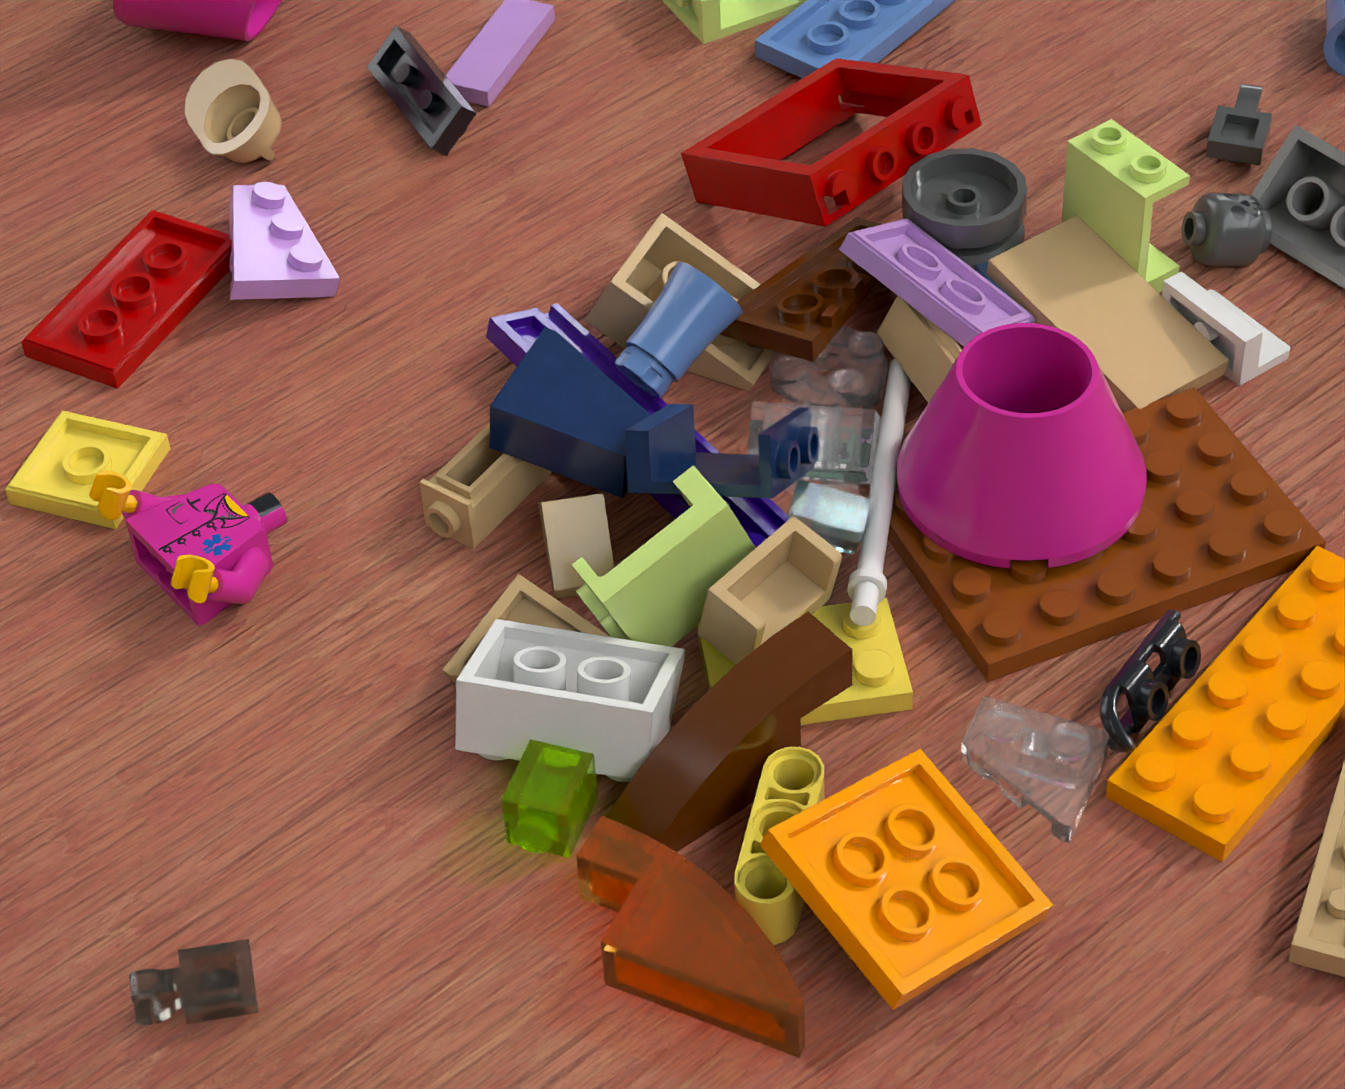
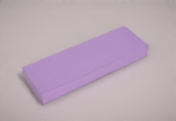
M504 0L446 74L447 78L467 102L486 107L492 104L555 21L554 5L531 0Z

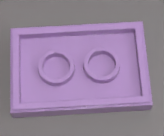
M908 218L849 232L839 249L963 347L980 333L994 327L1013 323H1034L1036 320L1033 314Z

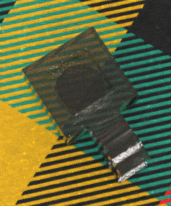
M249 939L178 950L180 967L161 970L143 969L129 974L131 999L134 1002L136 1024L152 1025L163 1022L170 1018L175 1011L183 1007L187 1024L259 1013Z

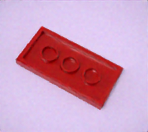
M151 210L21 341L25 357L118 389L230 271L232 240L229 239V234Z

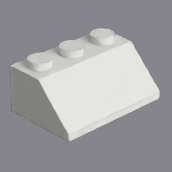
M495 619L456 680L455 750L478 753L483 758L489 760L513 759L542 764L544 767L554 771L578 770L606 775L610 779L619 782H630L637 770L670 730L684 664L685 649Z

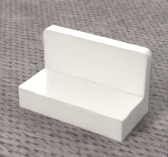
M1182 271L1164 280L1162 296L1229 360L1224 375L1238 386L1245 384L1289 358V345L1215 290L1204 289Z

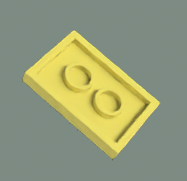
M887 597L878 603L876 619L868 626L857 625L851 620L850 610L852 602L822 606L812 614L852 648V686L802 717L801 725L913 709V690ZM698 634L708 689H710L735 664Z

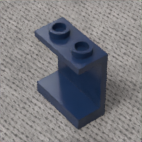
M669 404L625 430L628 493L682 495L673 481L694 465L720 496L774 498L811 471L813 465L818 460L820 436L818 429L811 427V408L799 407L759 433V455L696 453L693 404Z

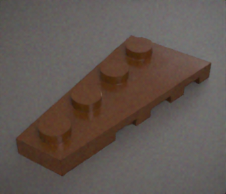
M860 218L850 221L739 299L737 303L741 307L743 314L721 332L720 335L745 342L751 347L766 348L815 362L879 281L839 249L849 232L882 224Z

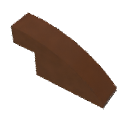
M809 611L771 636L710 688L667 733L637 770L602 822V833L643 873H646L753 803L763 765L767 758L776 750L785 747H801V718L852 686V648Z

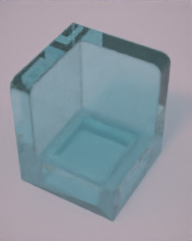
M798 479L787 521L792 516H795L839 552L852 555L856 553L859 542L862 539L871 499Z

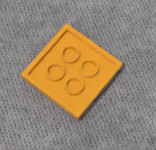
M921 749L912 752L768 829L760 843L761 848L892 1010L1039 923L1053 907V904Z

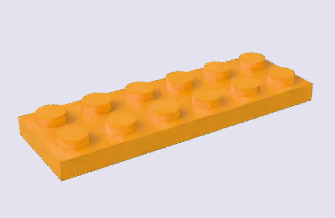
M1319 546L1315 547L1107 780V799L1223 863L1345 717L1344 558Z

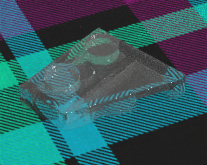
M983 696L961 743V761L982 778L990 779L997 783L1002 794L1020 809L1027 804L1031 805L1052 822L1051 834L1060 841L1070 844L1109 751L1110 737L1103 729Z

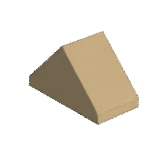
M601 493L538 503L555 599L578 596L576 591L586 583L571 564L580 557H583L597 576H604L614 568L604 495Z

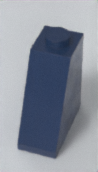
M545 327L490 405V448L623 498L628 491L625 430L651 414L557 331Z

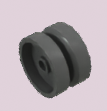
M974 148L947 149L926 155L910 166L902 180L903 219L908 218L975 271L978 264L989 262L991 258L1024 242L1025 230L1023 220L1026 216L1027 204L1026 179L1014 163L996 153Z

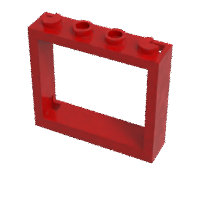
M835 58L681 153L696 202L826 227L906 175L910 166L923 157L943 151L980 127L982 123L968 74ZM855 113L887 117L811 166L780 161ZM825 196L833 197L835 205L828 210L824 201Z

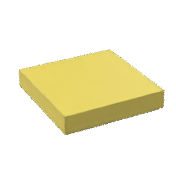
M62 410L5 488L9 504L117 529L124 518L123 514L121 513L120 518L116 520L105 519L98 511L97 506L99 502L93 501L89 496L97 473L105 470L117 472L131 482V490L142 491L170 451L168 436L161 432Z

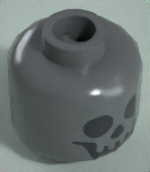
M1206 193L1197 200L1192 211L1185 214L1182 222L1183 242L1185 245L1190 246L1191 253L1196 261L1206 266L1247 267L1253 264L1258 256L1267 250L1271 241L1272 221L1270 214L1267 210L1263 209L1254 196L1247 194Z

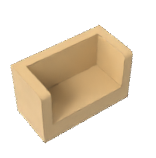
M792 516L708 589L698 634L735 665L738 664L778 631L808 611L814 614L830 599L842 560L841 553L799 519Z

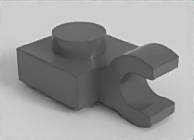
M1241 83L1235 108L1218 105L1207 141L1206 157L1228 160L1235 163L1261 165L1272 121V114L1260 112L1259 103L1263 86Z

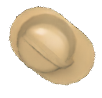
M226 59L215 62L202 71L189 89L185 99L184 113L189 126L204 148L213 156H225L238 163H248L260 156L272 161L276 156L271 146L275 143L280 133L282 122L279 111L271 100L270 93L254 70L242 60Z

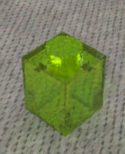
M530 739L501 800L507 843L518 845L533 853L547 852L567 858L572 857L598 798L594 754Z

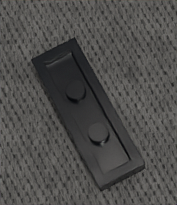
M395 26L367 68L430 148L447 156L458 139L466 132L468 125L477 113L410 32Z

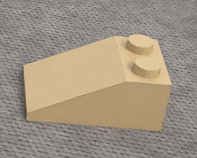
M661 213L611 280L585 318V321L626 349L628 347L626 341L643 321L662 292L677 262L691 265L707 275L728 292L736 302L761 284ZM719 334L692 363L687 372L749 391L776 351L751 347L745 342Z

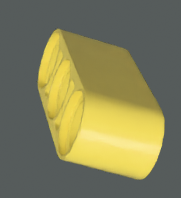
M785 747L776 750L767 758L763 765L735 870L736 926L744 938L760 946H774L785 942L793 936L798 927L804 899L760 846L768 829L824 800V764L817 754L803 747Z

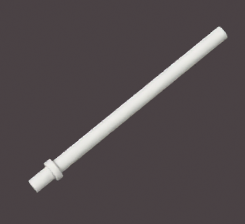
M895 358L890 362L858 566L857 570L850 575L847 588L848 595L852 599L850 618L855 624L860 626H868L875 621L878 603L885 598L887 590V580L882 573L897 479V460L902 445L911 379Z

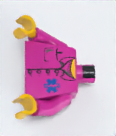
M105 470L97 473L89 496L93 501L99 502L97 506L99 513L108 520H116L120 518L121 513L123 514V517L126 518L125 521L136 563L199 627L210 621L230 604H245L253 599L262 581L270 574L273 568L267 535L287 523L285 511L272 493L267 492L244 506L221 484H209L183 495L159 497L139 490H131V482L117 472Z

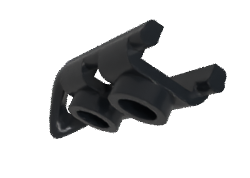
M1177 610L1166 611L1103 692L1100 702V718L1105 731L1110 737L1109 748L1114 752L1124 753L1132 751L1135 748V743L1130 738V735L1132 733H1139L1149 720H1159L1167 709L1169 691L1174 689L1181 678L1191 679L1199 668L1201 660L1200 645L1195 640L1187 639L1184 627L1178 622L1181 614ZM1153 652L1159 653L1160 663L1152 672L1150 666L1145 662ZM1120 694L1126 695L1129 709L1119 719L1117 703Z

